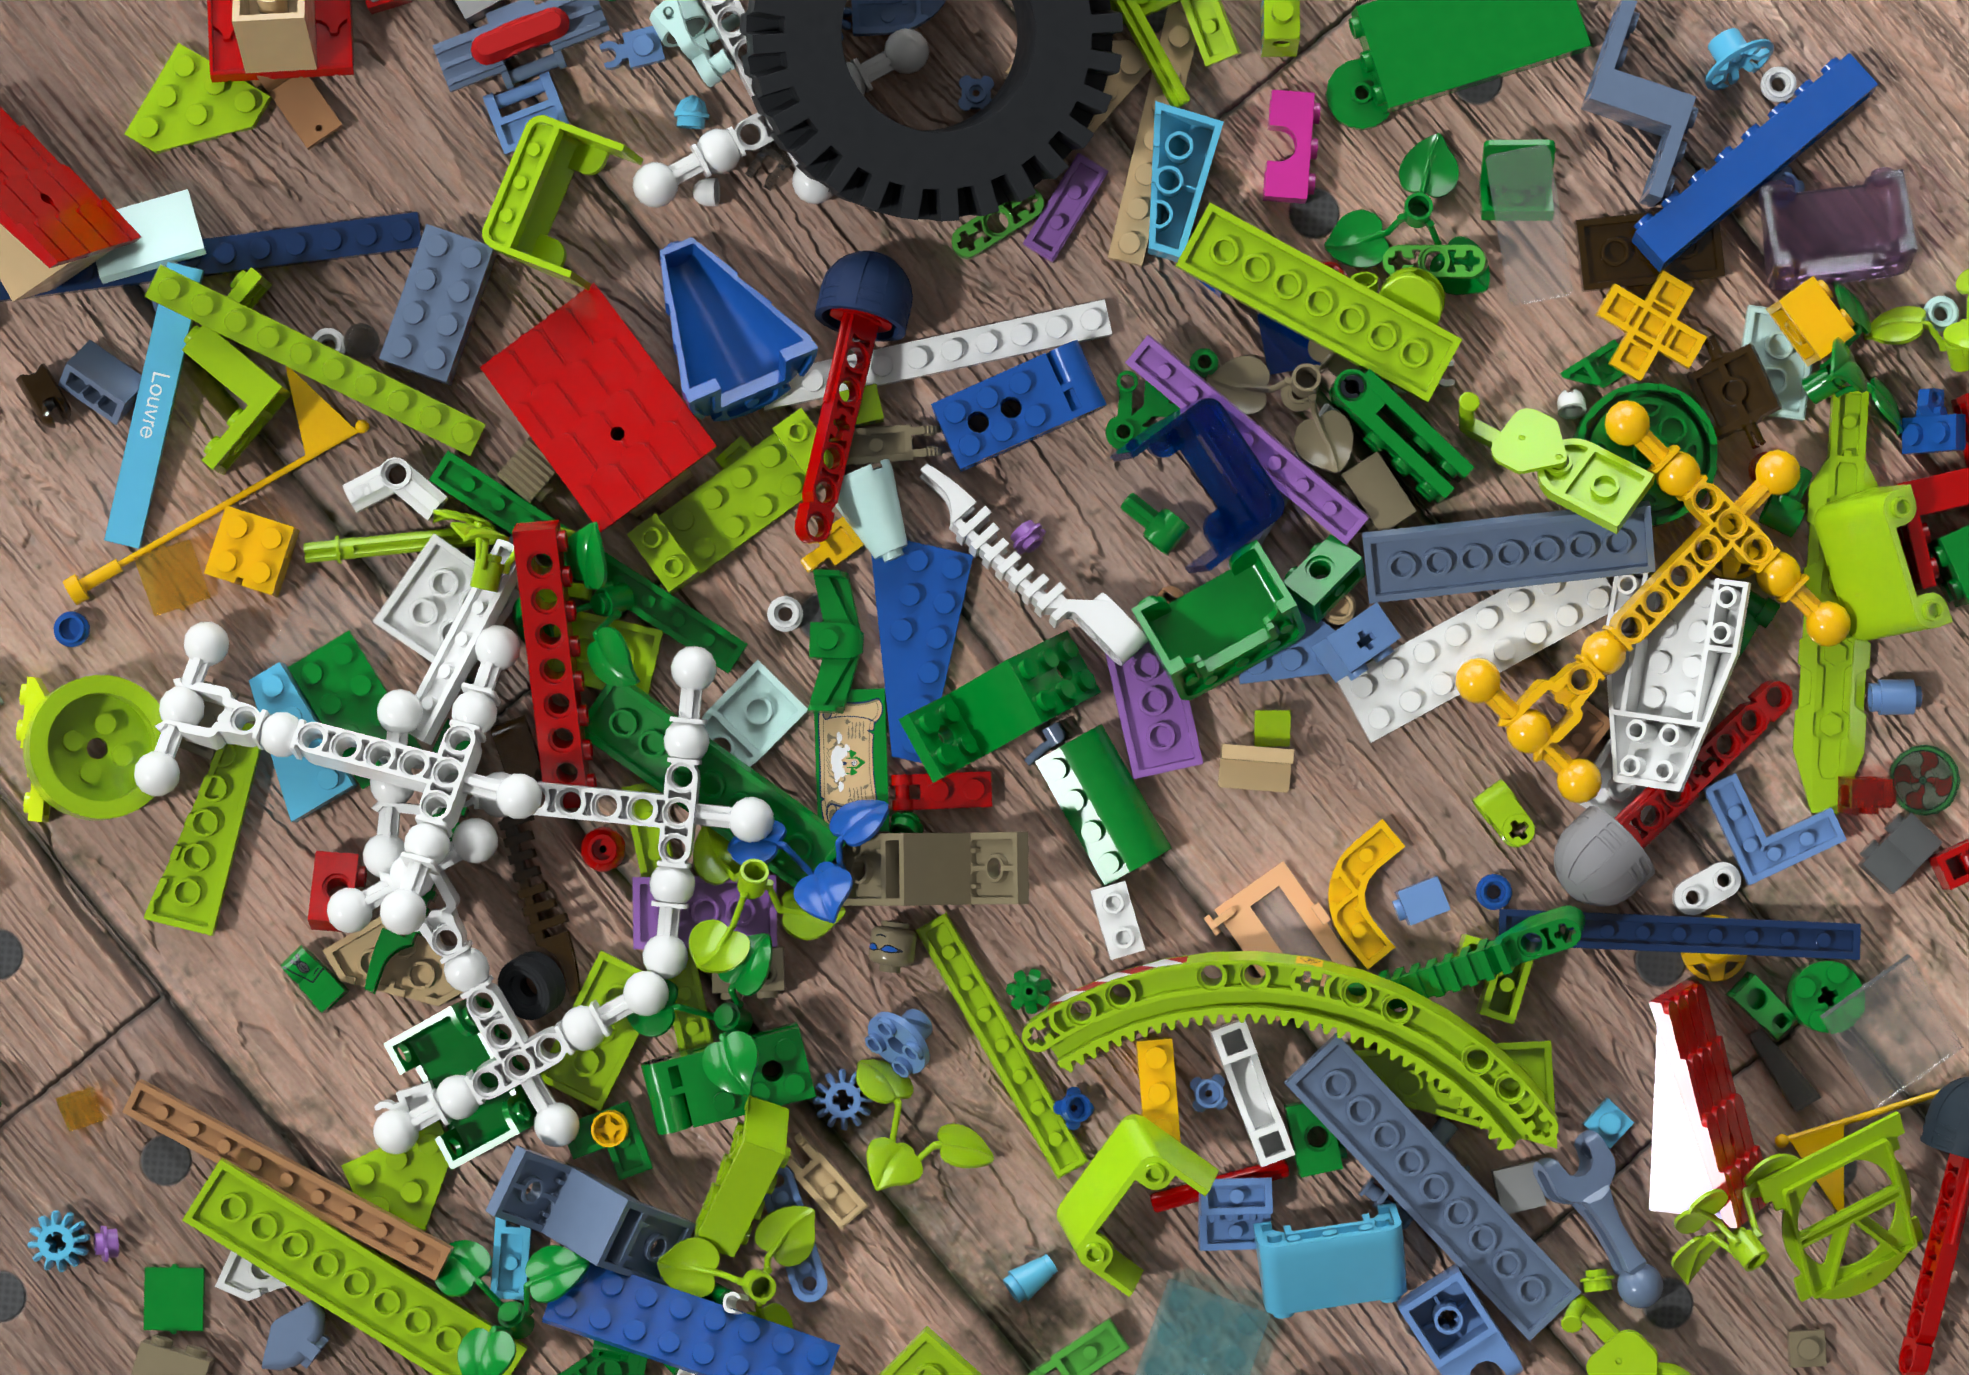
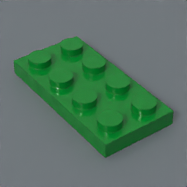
M350 630L288 667L322 724L386 740L387 731L378 720L377 707L379 701L388 691ZM408 733L407 746L423 750L416 737ZM351 747L346 749L342 757L353 755L357 748ZM379 760L376 762V766L381 765ZM354 775L362 789L370 786V779Z

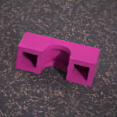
M1271 91L1268 130L1281 131L1289 135L1293 140L1295 151L1287 160L1266 162L1263 201L1305 204L1308 195H1314L1316 174L1309 173L1310 159H1317L1318 138H1312L1313 124H1319L1321 103L1314 102L1315 93Z

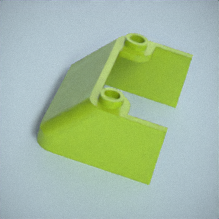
M545 115L533 117L527 122L483 226L482 237L484 242L495 251L531 268L589 290L592 285L590 282L573 271L563 268L567 257L566 249L561 242L548 236L575 171L588 176L601 172L610 154L641 165L644 159L624 144Z
M1138 1114L1127 1115L1119 1122L1063 1198L1057 1209V1220L1081 1263L1130 1297L1144 1270L1115 1250L1111 1241L1098 1231L1135 1180L1148 1189L1161 1190L1167 1187L1173 1178L1177 1176L1196 1191L1206 1196L1213 1185L1219 1169L1144 1116Z

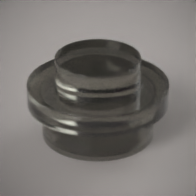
M358 323L346 331L343 343L346 351L352 357L367 359L376 353L380 340L378 333L373 327L364 323Z

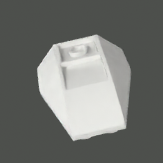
M1655 572L1614 576L1606 622L1607 626H1609L1613 615ZM1671 575L1675 585H1680L1685 580L1684 576ZM1715 578V580L1702 579L1644 640L1631 645L1634 649L1631 652L1626 651V659L1622 667L1614 674L1607 675L1613 782L1683 792L1740 655L1751 583ZM1657 592L1650 593L1646 600L1648 609L1655 611L1660 606L1661 599ZM1631 617L1625 619L1621 626L1624 636L1630 637L1636 629L1635 621Z

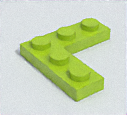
M1110 0L1111 10L1119 12L1113 0ZM1137 0L1145 17L1181 2L1206 67L1241 54L1221 0Z

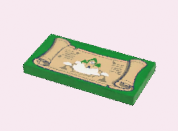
M885 688L850 690L843 714L814 713L817 816L829 824L834 813L847 803L857 800H880L889 804ZM889 813L878 832L889 831Z

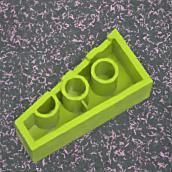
M752 1096L748 1097L744 1106V1124L738 1122L735 1127L729 1154L725 1153L722 1158L716 1183L712 1182L695 1226L694 1237L710 1241L719 1253L735 1257L740 1245L745 1246L752 1231L751 1223L753 1219L759 1220L765 1204L764 1197L766 1193L770 1195L773 1193L778 1178L776 1173L779 1168L784 1169L786 1167L791 1148L786 1147L789 1109Z

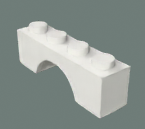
M1238 1019L1209 1030L1259 1165L1264 1167L1294 1156L1292 1144L1265 1078L1246 1021L1240 1023Z

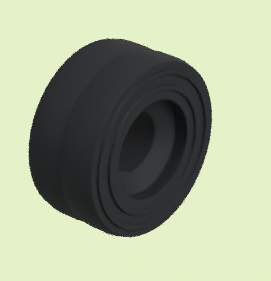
M525 952L505 964L499 973L498 987L503 992L515 1015L521 1019H540L555 1010L565 997V979L560 968L549 956L541 952ZM527 978H530L535 984L537 994L533 993L526 981Z

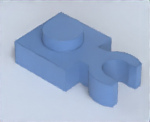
M653 26L622 33L623 44L618 45L613 41H606L599 45L601 52L613 50L616 53L613 61L604 63L606 70H615L622 65L623 61L629 60L631 70L666 61L661 39Z

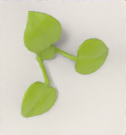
M1969 269L1962 272L1956 280V289L1961 294H1969ZM1969 295L1967 297V320L1961 319L1960 322L1946 327L1943 332L1944 340L1931 322L1924 321L1927 316L1926 311L1916 306L1896 307L1882 313L1871 322V333L1869 335L1864 334V340H1874L1889 345H1900L1917 339L1923 333V330L1926 329L1938 343L1939 350L1947 352L1949 364L1953 371H1969Z
M433 509V523L453 519L466 522H451L450 526L464 542L476 538V556L470 586L498 593L502 573L509 575L510 568L515 561V553L513 550L505 564H501L502 556L488 553L489 540L493 538L509 542V537L497 531L483 528L482 525L492 528V523L478 516L449 509ZM561 527V531H567L568 537L575 533L573 530Z
M708 826L701 828L693 849V865L696 873L701 879L711 885L724 884L730 878L733 882H737V889L740 893L738 904L728 927L719 920L711 919L698 923L692 929L688 941L689 951L695 966L701 971L725 973L737 968L745 961L750 949V940L745 934L734 930L738 924L745 901L762 896L765 890L768 891L776 911L784 914L782 918L783 928L790 935L801 940H815L824 936L845 916L846 910L844 907H841L835 923L826 922L808 914L796 903L794 888L783 894L781 905L773 888L774 881L768 879L769 868L765 862L759 859H748L742 865H739L727 851L728 844L730 843L728 840Z
M865 1059L857 1063L856 1082L863 1094L875 1102L883 1104L893 1102L895 1105L890 1139L886 1137L875 1138L869 1143L867 1148L868 1171L876 1191L917 1182L923 1174L921 1161L936 1149H940V1156L946 1163L959 1168H979L993 1163L994 1155L984 1140L975 1131L961 1124L953 1123L941 1126L937 1132L939 1141L932 1142L918 1155H915L914 1149L910 1145L902 1142L896 1143L902 1109L901 1099H908L912 1096L914 1092L913 1084L909 1077H901L895 1073L891 1064L886 1061Z
M1775 1154L1759 1162L1745 1176L1744 1183L1747 1186L1742 1190V1197L1752 1230L1740 1227L1731 1232L1714 1215L1725 1206L1728 1200V1195L1722 1189H1713L1704 1193L1689 1206V1209L1684 1210L1675 1218L1674 1226L1678 1232L1683 1234L1695 1233L1708 1220L1712 1221L1720 1229L1709 1232L1706 1236L1694 1237L1673 1256L1671 1265L1687 1285H1689L1697 1272L1719 1246L1732 1254L1735 1260H1738L1745 1271L1748 1272L1759 1268L1767 1261L1769 1252L1760 1242L1764 1235L1758 1228L1750 1198L1761 1197L1757 1184L1759 1180L1801 1159L1791 1154ZM1725 1236L1727 1237V1241L1729 1242V1244L1724 1241Z
M799 1205L785 1206L770 1212L760 1221L755 1232V1242L758 1247L767 1251L764 1257L763 1270H749L743 1278L717 1270L720 1256L716 1247L706 1239L691 1237L678 1242L658 1259L657 1267L659 1273L671 1288L700 1298L712 1293L715 1287L714 1276L734 1282L742 1286L743 1291L756 1301V1312L751 1311L747 1312V1314L793 1329L792 1318L787 1309L781 1304L770 1303L763 1308L762 1305H765L776 1292V1283L770 1276L773 1271L771 1268L772 1257L778 1264L791 1267L804 1262L812 1252L815 1242V1210Z

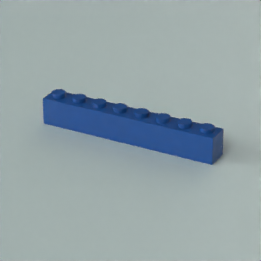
M1850 53L1841 60L1835 57L1821 69L1823 75L1814 83L1811 79L1805 81L1794 92L1797 96L1788 104L1784 101L1780 102L1769 112L1767 116L1770 119L1761 127L1757 123L1751 126L1741 136L1743 140L1741 144L1735 149L1731 146L1726 147L1714 159L1717 164L1708 171L1704 168L1697 171L1688 180L1690 186L1681 194L1677 190L1672 192L1661 203L1663 209L1654 216L1649 212L1635 224L1634 228L1636 231L1632 238V243L1659 272L1664 270L1768 183L1776 174L1780 173L1873 95L1878 83Z

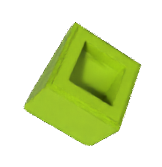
M1255 710L1254 746L1290 747L1291 710Z

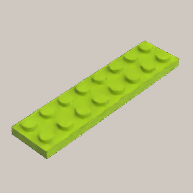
M1209 203L1175 265L1176 268L1366 371L1371 369L1379 378L1425 403L1429 402L1462 341L1460 337L1212 203Z

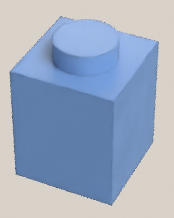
M1438 876L1396 891L1397 900L1392 901L1399 921L1406 920L1407 925L1410 926L1451 910Z

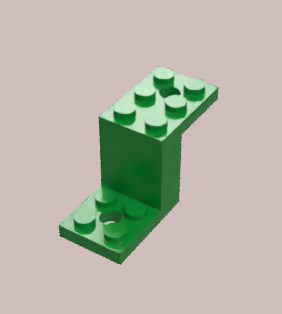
M1066 630L1007 659L951 693L898 720L934 783L996 751L1050 719L1100 694L1101 691L1094 675L1089 671L1079 653L1077 644ZM938 733L942 736L944 743L939 738Z

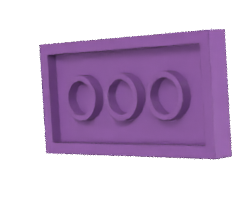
M1147 642L1122 666L1115 663L1105 653L1133 779L1203 764L1190 701L1182 700L1179 697L1150 643Z
M769 875L768 879L774 881L773 888L776 893V875ZM694 876V893L687 902L689 903V908L681 909L678 938L684 942L687 949L689 948L690 933L698 923L714 919L723 922L727 927L730 925L740 898L737 882H733L729 878L724 884L711 885L699 876ZM632 877L633 949H644L650 938L657 935L659 907L651 906V902L655 900L650 892L649 882L651 877ZM765 890L762 896L745 901L734 931L741 932L746 936L761 933L769 934L772 940V947H777V911L768 891Z

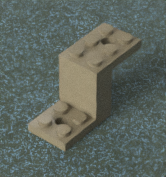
M1028 832L876 833L874 837L860 846L852 847L846 843L842 848L843 862L853 879L852 890L842 906L1029 904ZM999 862H1000V864H1001V872H1000V874H999V871H998Z

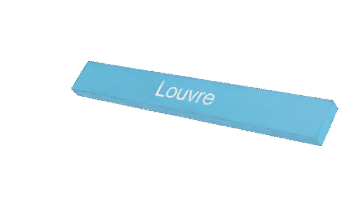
M167 262L168 268L200 284L202 283L204 270ZM160 304L157 306L104 538L105 541L138 549L142 546L185 358V352L182 349L186 343L183 341L190 332L193 320Z

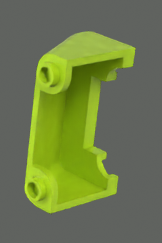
M1911 484L1871 487L1821 506L1815 514V528L1838 603L1849 614L1851 620L1849 634L1857 640H1874L1938 628L1953 622L1948 605L1941 595L1923 593L1917 596L1896 528L1909 523L1916 514V500Z

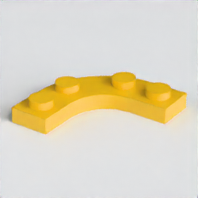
M1383 819L1357 838L1342 853L1332 871L1328 887V906L1333 925L1341 939L1366 970L1370 969L1395 948L1373 921L1366 908L1365 891L1369 879L1377 869L1405 847Z

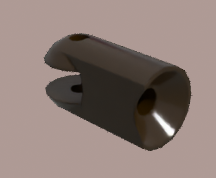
M45 363L41 364L33 374H22L17 377L16 382L43 425L48 428H56L50 414L55 407H57L64 420L69 421L71 407Z

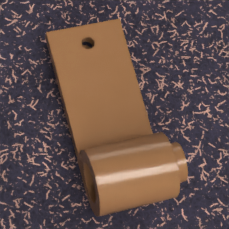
M257 76L259 80H251L256 88L262 85L265 87L308 150L343 127L310 77L270 79Z

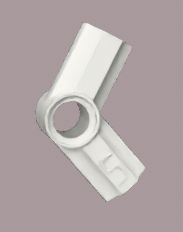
M396 457L387 459L381 466L342 485L356 513L397 494L427 521H430L433 518V509H441L449 498L408 462ZM397 465L403 466L406 470V478L399 484H392L389 480L390 470Z

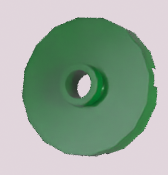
M1360 58L1347 61L1334 71L1328 80L1325 98L1328 110L1337 122L1348 128L1362 131L1377 127L1387 120L1390 113L1383 114L1382 107L1375 105L1371 94V86H1374L1370 72L1365 73ZM1358 88L1366 89L1368 97L1363 100L1358 99L1355 95V90Z

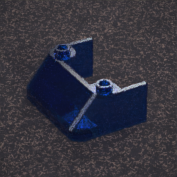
M1213 398L1199 399L1154 423L1111 455L1115 462L1135 458L1146 449L1151 455L1158 458L1170 457L1180 450L1218 508L1211 512L1203 523V533L1211 548L1185 567L1188 573L1212 570L1277 521L1283 514L1284 500L1222 404Z

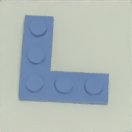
M1736 773L1709 784L1702 789L1747 885L1754 884L1847 840L1832 808H1827L1766 837Z

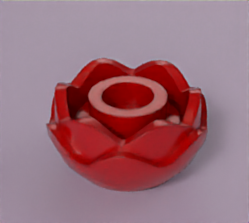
M598 827L588 832L583 838L581 856L584 862L598 872L610 871L618 867L624 860L625 841L613 829ZM605 846L606 852L601 853L600 847Z

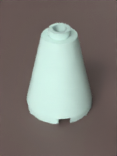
M884 459L880 461L882 468L877 467L873 469L870 464L845 475L838 503L835 507L875 559L883 558L884 563L903 556L902 548L906 547L908 543L893 467L889 459Z

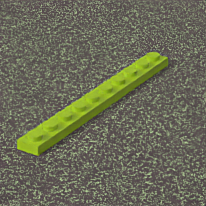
M159 265L144 296L468 456H471L485 428V423L164 265Z

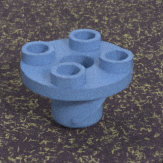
M908 1009L901 1017L891 1012H880L868 1023L869 1035L865 1038V1043L872 1052L880 1054L891 1064L895 1073L906 1078L910 1074L921 1072L929 1063L930 1053L925 1040L933 1031L932 1023L923 1012L917 1009Z

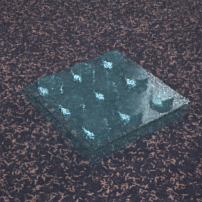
M1168 1277L1135 1375H1250L1271 1314Z

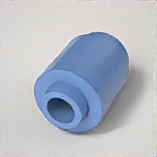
M1878 679L1877 683H1869L1867 692L1869 711L1878 712V715L1914 714L1916 707H1921L1922 705L1921 686H1915L1914 679Z

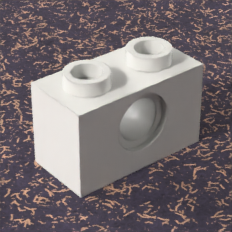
M1121 881L1090 890L1109 959L1113 960L1144 951L1145 947L1126 882Z

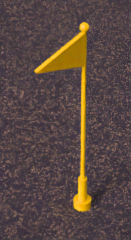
M286 366L305 455L122 560L114 559L81 579L76 574L63 580L68 594L76 605L81 604L90 598L87 591L124 571L122 567L225 509L226 505H233L355 434L366 433L370 427L369 423L361 419L356 422L355 427L351 426L300 376Z
M1941 1089L1788 1136L1779 1134L1775 1137V1145L1779 1148H1785L1791 1142L1801 1159L1844 1138L1845 1125L1933 1099ZM1843 1166L1816 1180L1837 1212L1844 1209Z

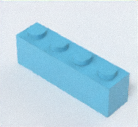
M1155 101L1149 245L1147 253L1178 262L1189 240L1224 121Z

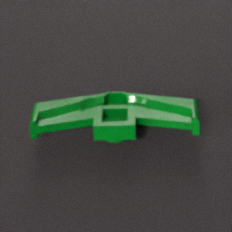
M814 569L813 576L823 622H810L809 660H822L807 713L843 714L859 658L863 654L864 633L860 629L849 574L841 570Z

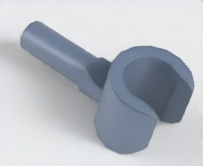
M1060 722L1054 723L1042 730L1047 741L1041 743L1024 759L1029 766L1051 747L1065 740L1066 733Z

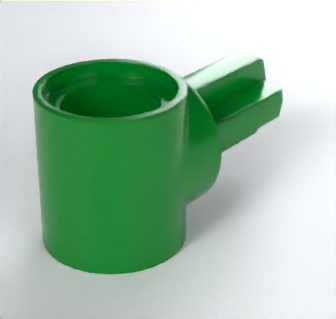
M1800 466V479L1795 488L1787 494H1771L1758 522L1791 538L1804 516L1805 508L1800 501L1812 479L1813 473L1807 468Z
M1135 493L1129 494L1120 507L1123 512L1146 529L1143 532V537L1167 556H1169L1190 529L1182 519L1170 510L1162 508L1158 512Z

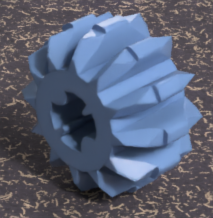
M845 1069L839 1070L840 1081L836 1082L830 1072L827 1073L825 1077L831 1087L828 1088L821 1083L816 1085L818 1091L826 1094L825 1097L818 1096L813 1098L814 1104H826L825 1108L817 1112V1116L821 1118L830 1112L832 1116L827 1123L829 1127L834 1126L837 1117L841 1118L842 1130L848 1129V1117H851L856 1126H860L862 1122L856 1112L859 1111L869 1116L871 1110L861 1105V1102H872L873 1100L865 1095H861L862 1091L859 1086L855 1085L856 1071L852 1074L850 1082L846 1081ZM838 1090H846L847 1096H853L854 1102L853 1104L848 1103L847 1106L849 1108L841 1109L840 1103L834 1102V1094L836 1096L840 1094Z

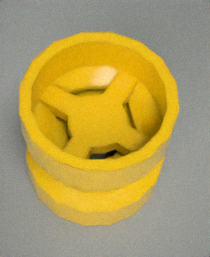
M617 1110L602 1112L593 1120L591 1125L593 1139L603 1147L619 1145L626 1139L629 1133L627 1118Z

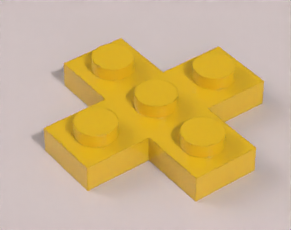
M1664 270L1660 272L1645 300L1619 285L1613 284L1595 316L1625 333L1608 364L1638 382L1643 379L1658 352L1686 369L1690 368L1707 339L1703 334L1677 320L1694 288Z

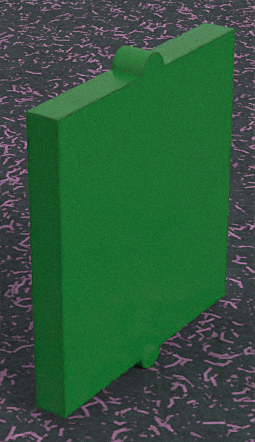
M173 1264L171 1267H145L144 1330L170 1331L171 1334H175L178 1331H204L205 1268L179 1267L178 1264Z

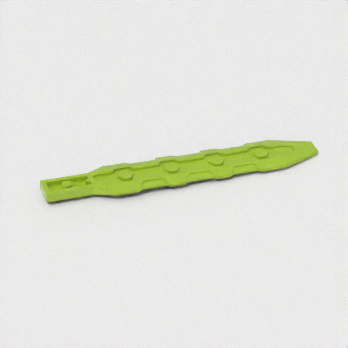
M1859 391L1850 392L1838 398L1835 394L1831 396L1827 458L1808 486L1806 521L1809 523L1807 566L1803 568V574H1807L1810 578L1804 585L1821 602L1831 601L1838 603V599L1815 528L1814 518L1816 512L1821 506L1871 487H1879L1865 459L1869 407L1868 391L1864 393ZM1804 615L1802 638L1799 639L1798 648L1800 682L1798 709L1794 713L1792 750L1810 813H1819L1827 808H1832L1834 813L1838 815L1864 755L1867 716L1864 713L1866 670L1870 667L1871 643L1868 640H1857L1848 633L1846 639L1838 645L1830 647L1820 646L1812 641L1806 630L1807 617Z

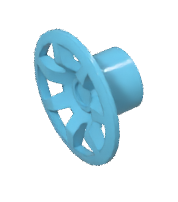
M1731 28L1718 34L1708 44V50L1715 59L1716 64L1705 77L1706 87L1710 90H1720L1728 87L1729 85L1723 83L1726 81L1727 74H1729L1728 81L1730 85H1733L1739 79V69L1741 68L1753 73L1758 71L1773 54L1774 45L1771 40L1759 39L1747 43L1737 28ZM1751 59H1753V60H1758L1759 62H1758L1757 64H1755L1754 62H1752V61H1750V60H1751Z

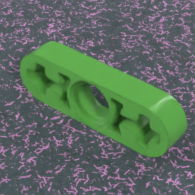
M1035 189L1037 193L1028 197V199L1034 197L1037 199V202L1034 204L1035 211L1030 213L1025 209L1019 212L1017 217L1021 221L1017 224L1014 223L1012 214L1005 206L1011 204L1012 209L1015 210L1022 204V201L1006 202L998 206V212L985 216H976L956 229L952 235V248L954 252L964 259L975 258L1037 219L1044 208V200L1041 193ZM1000 213L1007 218L1008 227L1005 231L994 233L988 228L987 221L993 214ZM981 223L984 233L991 240L985 243L983 236L974 241V250L969 251L967 247L960 249L958 247L962 242L960 236L964 233L968 237L975 235L979 232L975 225Z
M1396 245L1390 247L1383 256V267L1389 275L1397 271V267L1391 265V260L1397 259L1398 253H1402L1405 259L1416 260L1415 252H1420L1418 257L1419 268L1430 272L1437 279H1475L1483 275L1488 266L1486 254L1474 245ZM1433 252L1442 253L1445 258L1444 267L1438 272L1429 271L1425 265L1427 256ZM1450 252H1456L1454 256L1456 259H1468L1469 253L1473 252L1474 257L1480 259V263L1474 265L1473 271L1470 272L1462 264L1454 265L1456 272H1450L1452 268ZM1403 265L1402 268L1416 267V266H1415V265Z

